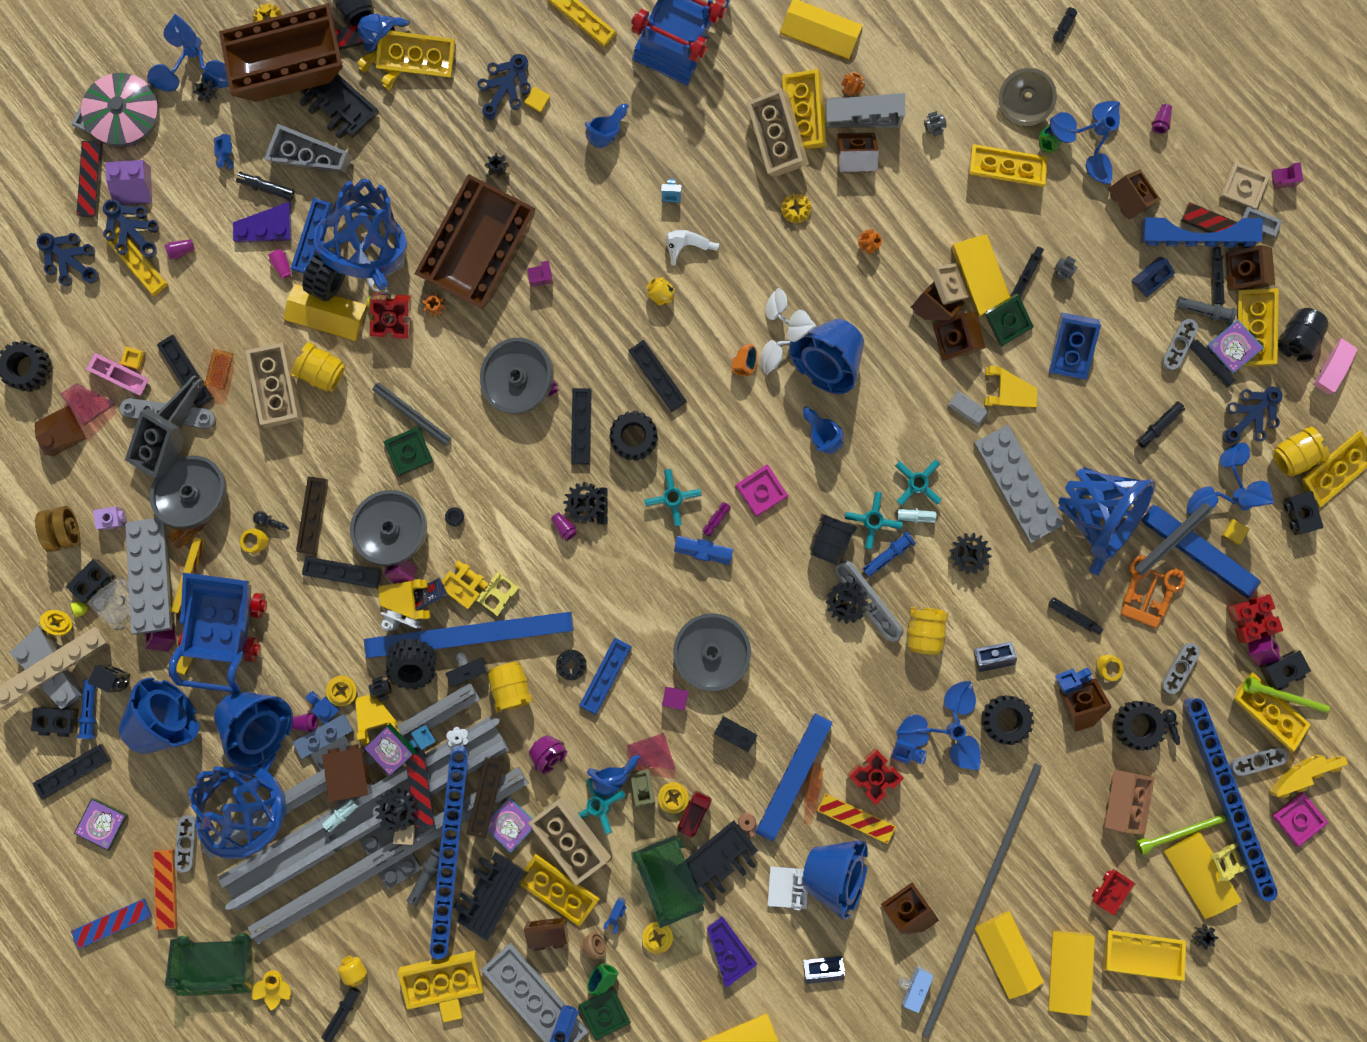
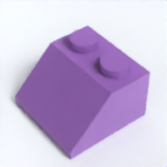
M144 160L105 162L106 182L113 200L119 201L121 205L152 203L151 166Z

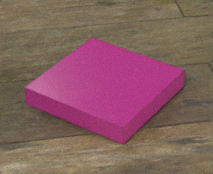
M768 464L735 485L756 517L788 497V494Z
M1304 792L1297 794L1271 815L1297 847L1301 846L1328 824L1327 820Z

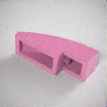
M1340 338L1321 367V372L1313 385L1328 395L1335 393L1354 359L1357 348Z
M94 353L86 369L140 396L149 380L97 353Z

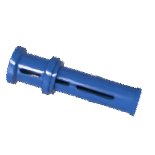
M906 531L898 540L892 541L887 550L862 568L869 578L897 556H902L903 552L909 547L916 545L913 538Z
M83 680L82 715L78 719L80 729L77 738L95 739L93 733L94 723L96 722V717H94L96 687L88 684V680Z

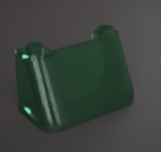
M675 834L631 850L634 863L636 862L637 869L641 874L652 902L660 928L703 911V905L706 904L703 893H698L681 850L684 848L681 837L676 838Z
M238 933L235 937H232L231 941L194 943L192 940H189L190 937L188 936L170 939L165 987L174 995L203 996L252 992V939L248 934Z

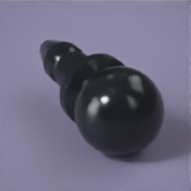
M257 511L253 515V522L257 526L268 528L270 525L279 530H289L287 525L272 519V515L268 516L264 511Z
M1164 710L1162 712L1166 716L1164 721L1168 723V726H1165V728H1169L1175 744L1180 745V736L1176 727L1179 725L1176 721L1177 715L1173 710Z

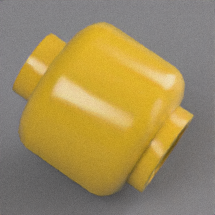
M664 277L653 278L646 287L648 297L657 305L665 303L668 305L675 297L673 295L675 288Z
M347 956L341 960V964L338 967V973L343 983L347 986L355 987L364 982L367 975V970L359 957Z

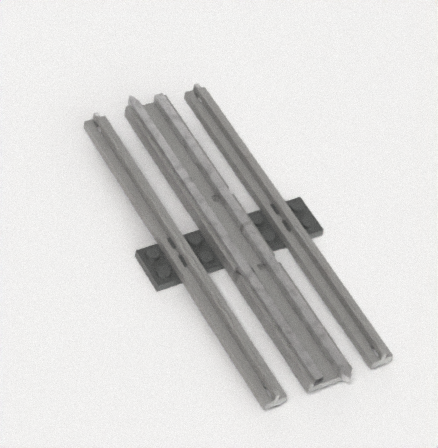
M469 683L399 724L400 734L409 742L414 739L411 733L424 725L430 730L481 699L472 683ZM489 716L467 729L468 736L466 738L468 743L464 744L468 751L466 775L483 766L485 757L496 758L510 750L496 727L500 722L499 718L492 719ZM347 735L311 754L320 772L284 792L286 814L327 790L322 755L328 754V749L339 748L340 751L347 750V746L352 745ZM448 741L426 754L431 796L447 787L450 753L454 747L449 746ZM366 752L367 763L369 766L370 764L374 763L375 760ZM456 753L454 755V758L456 760H462L464 758V755L462 753ZM406 766L376 784L370 778L372 794L349 798L354 799L358 803V807L346 817L347 820L345 822L342 821L332 832H328L322 823L334 813L336 808L339 809L349 799L338 800L339 805L218 876L222 888L225 886L232 898L225 906V909L236 908L238 911L358 839L368 855L366 858L249 926L251 939L254 938L257 944L261 943L377 873L388 890L422 870L413 852L442 835L444 811L435 816V825L415 829L414 845L393 844V828L386 830L387 825L380 826L382 819H376L379 812H376L375 809L380 806L376 801L383 800L380 796L381 794H387V790L392 789L394 791L395 788H400V791L406 789L407 795L410 794ZM520 766L501 777L495 803L529 784ZM455 772L451 775L454 779H460L462 777V775L459 772ZM477 792L463 800L461 824L470 819ZM270 805V806H268V809H269V811H270L271 814H272L271 805ZM397 807L391 813H397L402 807ZM263 809L252 813L253 826H267L269 819ZM450 811L448 815L454 818L458 816V813ZM243 817L235 821L245 824ZM234 830L230 839L238 843L247 837V831ZM214 833L210 837L215 844L219 845L221 837ZM200 842L203 847V853L206 852L209 859L216 856L208 851L204 844ZM227 842L225 847H231L233 845Z

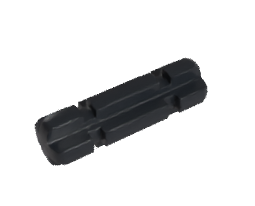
M1067 8L1057 28L1058 31H1055L1053 35L1055 42H1063L1064 34H1067L1073 23L1072 19H1075L1077 15L1075 8Z
M599 487L601 489L599 494L605 496L601 501L605 502L606 505L601 506L604 512L598 513L600 518L597 519V523L599 525H606L608 523V517L606 516L608 514V499L606 498L608 496V489L606 487Z

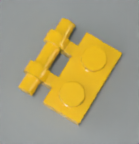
M458 560L454 567L459 572L455 575L449 571L443 578L442 583L451 597L465 608L470 609L480 596V593L475 590L476 587L479 585L485 589L489 583L483 580V576L474 573L469 565L463 564ZM464 575L473 581L470 585L462 580Z

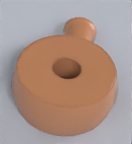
M750 813L742 814L738 819L739 827L743 831H747L749 837L755 836L753 829L756 826V818Z

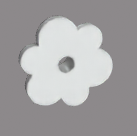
M455 727L453 731H449L446 735L449 740V746H464V744L468 743L466 738L468 731L466 729L460 730L459 727Z

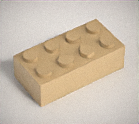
M780 88L748 101V109L767 174L775 178L809 165L788 93Z
M284 343L245 350L260 425L269 428L303 420L295 377L291 374L293 366L289 347Z
M564 795L529 822V825L575 885H578L611 858Z

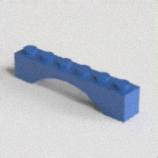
M1145 217L1142 220L1141 243H1147L1146 246H1158V243H1166L1167 247L1178 246V243L1185 244L1186 247H1196L1197 244H1205V247H1216L1217 244H1224V247H1236V244H1244V247H1254L1262 242L1263 218H1243L1225 230L1213 233H1196L1181 229L1166 218Z

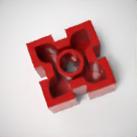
M373 293L370 297V314H374L370 320V336L385 337L387 333H393V338L408 339L411 334V318L406 316H409L411 312V295L396 294L394 299H388V294Z
M1271 594L1259 595L1248 599V601L1226 606L1231 621H1237L1238 627L1234 628L1239 643H1249L1261 639V636H1270L1284 631L1279 616H1273L1271 610L1276 608Z
M874 748L863 758L866 763L862 767L857 764L847 775L859 788L863 785L866 788L863 793L877 805L887 795L884 790L888 787L894 789L904 778L893 766L890 765L887 768L885 764L888 760ZM873 772H879V775H877L879 779L877 781L875 779L871 780Z

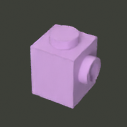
M110 507L93 510L95 529L103 531L125 527L126 513L123 508Z

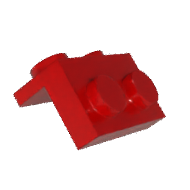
M1113 868L1105 873L1102 879L1104 881L1102 886L1094 890L1092 902L1115 916L1136 883Z

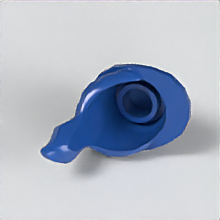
M370 14L361 18L358 24V33L364 41L365 50L371 52L376 47L379 39L385 37L392 26L406 27L410 24V20L407 21L402 17L394 18L380 14Z
M621 104L616 107L611 116L595 117L590 122H585V134L588 142L596 148H603L614 142L615 137L619 134V123L626 116L629 105Z
M805 406L803 416L812 426L811 440L816 450L828 454L839 451L844 443L842 428L831 419H821L815 410Z
M635 755L631 757L622 768L608 767L601 771L589 768L587 773L592 777L593 789L603 796H611L616 793L626 782L629 773L636 768L638 759L641 756Z

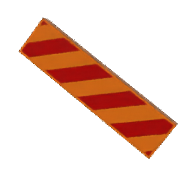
M174 849L153 851L156 930L176 929L177 904Z

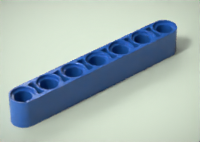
M1153 504L1141 519L1143 524L1164 539L1182 524L1166 511ZM1193 531L1188 533L1175 546L1244 597L1251 598L1261 584L1257 577Z
M816 713L813 715L755 831L756 834L771 842L775 840L831 728L832 721Z

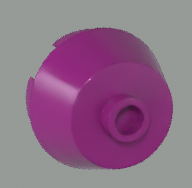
M546 735L534 742L529 750V757L535 770L542 772V774H547L554 770L552 766L559 760L563 762L568 751L565 749L562 741Z

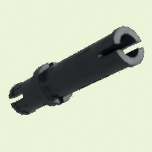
M242 171L237 175L245 178V180L236 178V182L252 187V190H261L292 201L294 198L286 194L294 195V189L263 180L257 175L255 177Z
M1176 401L1153 425L1147 427L1145 433L1136 440L1137 444L1143 449L1147 448L1155 438L1161 436L1165 428L1186 410L1184 405Z

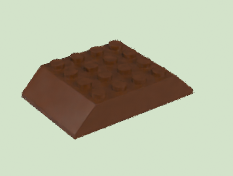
M329 3L219 31L231 96L258 102L328 84L343 68Z
M468 174L414 274L483 309L494 297L529 232L536 208Z

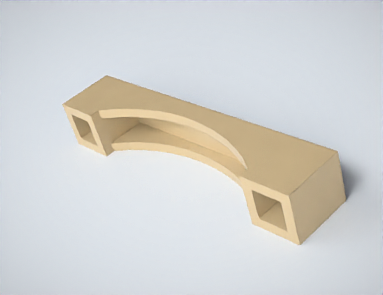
M95 626L1 684L0 709L6 710L60 672L108 647L110 644L100 629Z

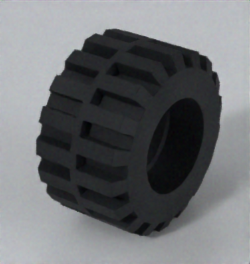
M316 253L305 270L302 282L303 291L327 302L338 292L345 275L325 265Z
M15 341L12 342V346L7 344L5 351L1 349L0 377L3 383L20 391L32 392L33 389L38 390L40 385L45 386L47 384L45 380L50 379L51 376L48 374L52 372L53 368L49 367L52 364V361L48 359L50 356L42 348L29 342L20 341L19 343ZM29 357L31 360L29 372L24 376H19L17 370L19 362L23 358Z
M637 411L625 412L624 415L620 414L618 419L613 421L612 427H610L609 438L611 445L621 458L629 461L643 460L656 447L658 441L656 425L645 413H638ZM639 426L644 430L645 439L642 444L630 447L624 443L622 434L627 427Z
M408 638V640H400V643L395 642L387 652V679L391 680V683L397 685L398 688L403 687L406 690H409V688H413V690L418 689V687L423 688L425 684L429 685L435 677V651H433L432 646H428L427 642H421L419 639L412 640L413 638Z
M1009 695L997 696L996 699H991L990 703L984 707L986 708L985 712L982 711L983 720L981 722L984 724V731L988 733L991 739L1001 744L1015 745V743L1023 742L1022 740L1029 737L1027 734L1033 730L1031 725L1034 724V720H1032L1034 715L1029 710L1030 706L1025 704L1024 700ZM1006 708L1014 710L1017 715L1016 726L1008 732L1001 730L998 725V716Z
M1144 701L1127 702L1124 707L1121 706L1118 709L1119 713H1115L1114 717L1117 719L1113 721V725H1116V729H1113L1114 733L1118 735L1117 739L1129 748L1141 751L1151 750L1152 747L1159 746V741L1163 742L1165 739L1162 737L1163 734L1167 735L1168 730H1164L1165 726H1168V723L1164 721L1166 716L1160 713L1162 710L1159 707H1155L1152 703ZM1143 714L1148 719L1149 728L1146 734L1136 737L1132 732L1131 723L1134 717Z

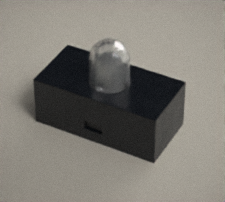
M459 652L455 657L458 668L445 674L450 686L455 687L489 672V669L483 657L469 662L466 654Z

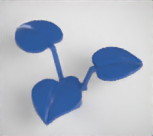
M174 14L165 26L163 34L171 45L175 47L183 45V53L171 71L164 64H157L151 67L147 74L148 83L162 91L170 92L176 90L180 81L174 73L185 56L193 58L199 55L201 69L204 70L202 78L207 83L210 80L213 81V87H228L225 64L221 61L212 60L207 62L205 66L202 57L203 51L200 50L201 39L196 36L193 29L181 17Z
M1106 101L1097 104L1092 110V117L1096 122L1081 129H1076V120L1069 113L1060 112L1051 117V130L1055 137L1064 143L1074 142L1076 140V133L1094 128L1096 134L1103 135L1102 140L1093 153L1094 156H1090L1086 160V170L1094 180L1110 184L1112 181L1111 162L1106 154L1101 153L1098 155V151L1106 138L1110 136L1109 132L1116 130L1119 126L1120 102Z
M1245 442L1237 443L1227 448L1221 454L1219 460L1224 468L1232 467L1240 489L1234 491L1233 498L1221 492H1215L1211 486L1197 490L1191 496L1187 505V513L1189 515L1205 502L1213 509L1218 503L1217 496L1230 501L1232 504L1236 503L1243 511L1249 510L1252 507L1274 504L1271 487L1266 481L1253 482L1247 487V490L1241 482L1236 466L1244 465L1249 460L1250 448Z
M959 682L947 690L944 696V705L947 709L953 710L955 723H950L946 730L927 728L928 723L926 719L921 715L913 714L903 720L896 731L897 737L919 747L928 742L929 735L927 732L947 734L957 741L950 748L951 761L961 768L979 770L981 763L979 744L975 738L966 735V729L960 725L961 721L957 717V713L966 715L972 712L975 707L976 696L972 682Z

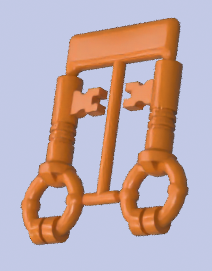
M1140 554L1129 563L1132 579L1123 599L1125 603L1121 610V615L1153 628H1158L1161 616L1165 617L1173 594L1185 586L1186 579L1183 571L1176 568L1168 571L1165 575L1154 570L1151 571V569L1145 575L1139 574L1134 570L1135 563L1137 561L1141 562L1146 558V556L1144 557ZM1150 572L1154 574V579L1142 609L1139 610L1129 606L1128 603H1131L1132 599H1136L1137 602L1141 603L1142 600L1140 598L1144 597L1135 593L1139 580L1148 576ZM1171 575L1181 578L1179 586L1175 587L1168 583ZM1159 576L1164 577L1166 593L1162 603H1157L1155 600L1151 601L1153 605L1150 604V607H1156L1158 609L1157 614L1160 615L1156 617L1146 613L1145 609Z

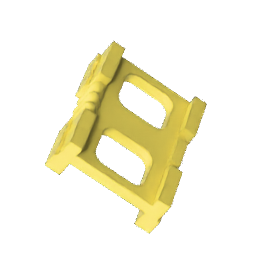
M499 572L491 579L492 583H489L490 586H487L485 592L482 591L476 601L496 616L501 613L505 607L504 605L519 589L518 586ZM502 579L511 584V588L505 594L497 589V585ZM489 595L499 599V604L495 609L485 604Z
M1237 843L1227 845L1220 852L1210 856L1211 859H1214L1219 871L1220 881H1228L1235 877V874L1247 869L1246 865H1241L1236 853ZM1230 853H1233L1234 858L1236 860V864L1234 866L1232 865V862L1229 857ZM1221 859H1223L1226 866L1225 872L1222 871L1219 863Z

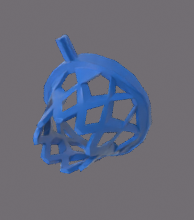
M361 179L355 186L351 181L344 184L341 192L339 191L332 210L315 227L313 245L315 252L325 265L340 274L351 277L373 278L377 289L383 291L385 287L389 286L384 275L393 271L402 262L407 248V241L404 231L394 219L390 197H388L386 189L381 184L375 189L370 180ZM364 187L369 191L365 196L360 192ZM352 200L355 201V203L349 206L345 205ZM371 203H375L381 209H376ZM352 213H358L359 215L353 221ZM344 215L346 228L338 233V224L340 218ZM368 215L374 216L372 222L370 221ZM381 220L384 221L386 230L385 239L378 232ZM363 222L368 233L360 243L355 230ZM334 227V238L325 243L324 237L327 228ZM389 233L395 234L396 244L394 250L387 244ZM350 241L356 251L349 260L340 254L339 244ZM372 243L381 249L379 258L375 261H369L364 254ZM335 247L336 253L329 249Z
M1084 467L1076 472V476L1081 481H1069L1065 489L1071 498L1061 496L1058 501L1060 505L1058 509L1075 523L1092 545L1091 554L1095 556V559L1089 568L1091 574L1099 576L1105 563L1117 554L1138 526L1155 492L1156 483L1153 480L1113 476ZM1083 495L1092 496L1093 499H1084ZM1133 504L1134 506L1132 510H1128L1129 507ZM1123 516H1128L1121 524L1120 521L1123 518ZM1099 518H1104V526H1101Z
M276 753L265 762L259 764V766L242 767L237 765L229 768L217 766L213 767V771H203L196 777V786L190 787L188 796L192 804L191 807L196 813L195 823L198 838L208 851L224 859H240L261 851L275 838L286 814L285 794L279 782L268 772L278 756ZM245 774H252L254 776H257V778H253ZM204 778H210V780L204 782ZM230 778L240 785L233 789V795L237 804H226L222 807L223 816L213 812L203 814L206 802L217 787ZM242 778H247V779H249L250 781H249V782H246V781L243 780ZM260 785L270 791V799L263 801L256 792ZM242 793H251L257 802L246 803ZM270 805H271L272 814H271V812H270L269 809H268V806H270ZM263 809L269 819L267 826H253L252 813ZM231 812H242L245 824L231 821ZM211 820L222 825L221 833L215 829ZM213 830L221 837L219 845L213 842L208 831ZM233 831H247L248 843L240 845L231 840L230 837ZM253 831H262L253 839ZM227 842H228V843L234 845L235 847H225V846H226V844H227Z

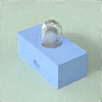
M916 966L911 980L905 977L898 979V987L906 991L902 1000L905 1008L919 1013L934 977L931 972Z

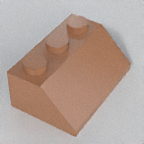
M1114 770L1111 778V793L1108 796V810L1105 815V828L1145 835L1155 777Z

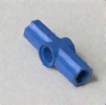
M677 536L674 552L693 556V558L710 562L711 560L730 565L733 549L715 545L713 542L706 540H694Z
M569 1005L562 1006L550 1042L569 1041L579 1010ZM557 1033H563L566 1036V1039L560 1041L556 1038L555 1035Z

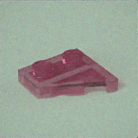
M77 383L60 394L84 426L115 406L112 400H108Z
M664 733L627 745L631 757L635 755L641 756L638 759V765L676 769Z

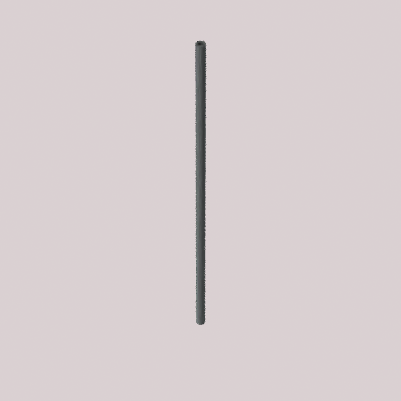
M1034 763L922 1032V1035L925 1037H930L1042 766Z

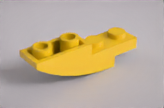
M1318 754L1309 757L1284 773L1269 791L1270 795L1282 799L1289 797L1291 792L1306 791L1309 789L1308 786L1314 785L1313 779L1324 776V773L1328 771L1337 772L1342 770V766L1348 765L1347 759L1343 756L1326 759L1325 756Z

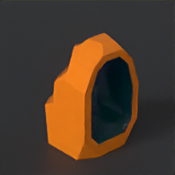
M746 344L738 350L736 357L732 361L731 371L734 374L751 376L755 371L757 349L753 344Z

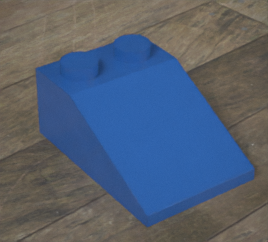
M1061 312L1049 373L1087 380L1101 328L1099 319Z

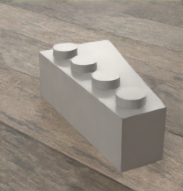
M905 93L851 98L832 97L827 99L825 104V128H900L905 117Z
M277 124L264 160L272 164L347 173L353 155Z
M37 626L9 653L26 670L58 650V645L50 634L47 635L45 630H41V626ZM69 668L40 685L60 709L71 708L83 697V692Z

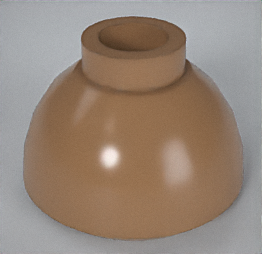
M591 932L585 937L583 944L580 946V952L583 956L591 959H602L606 953L605 941L597 932Z

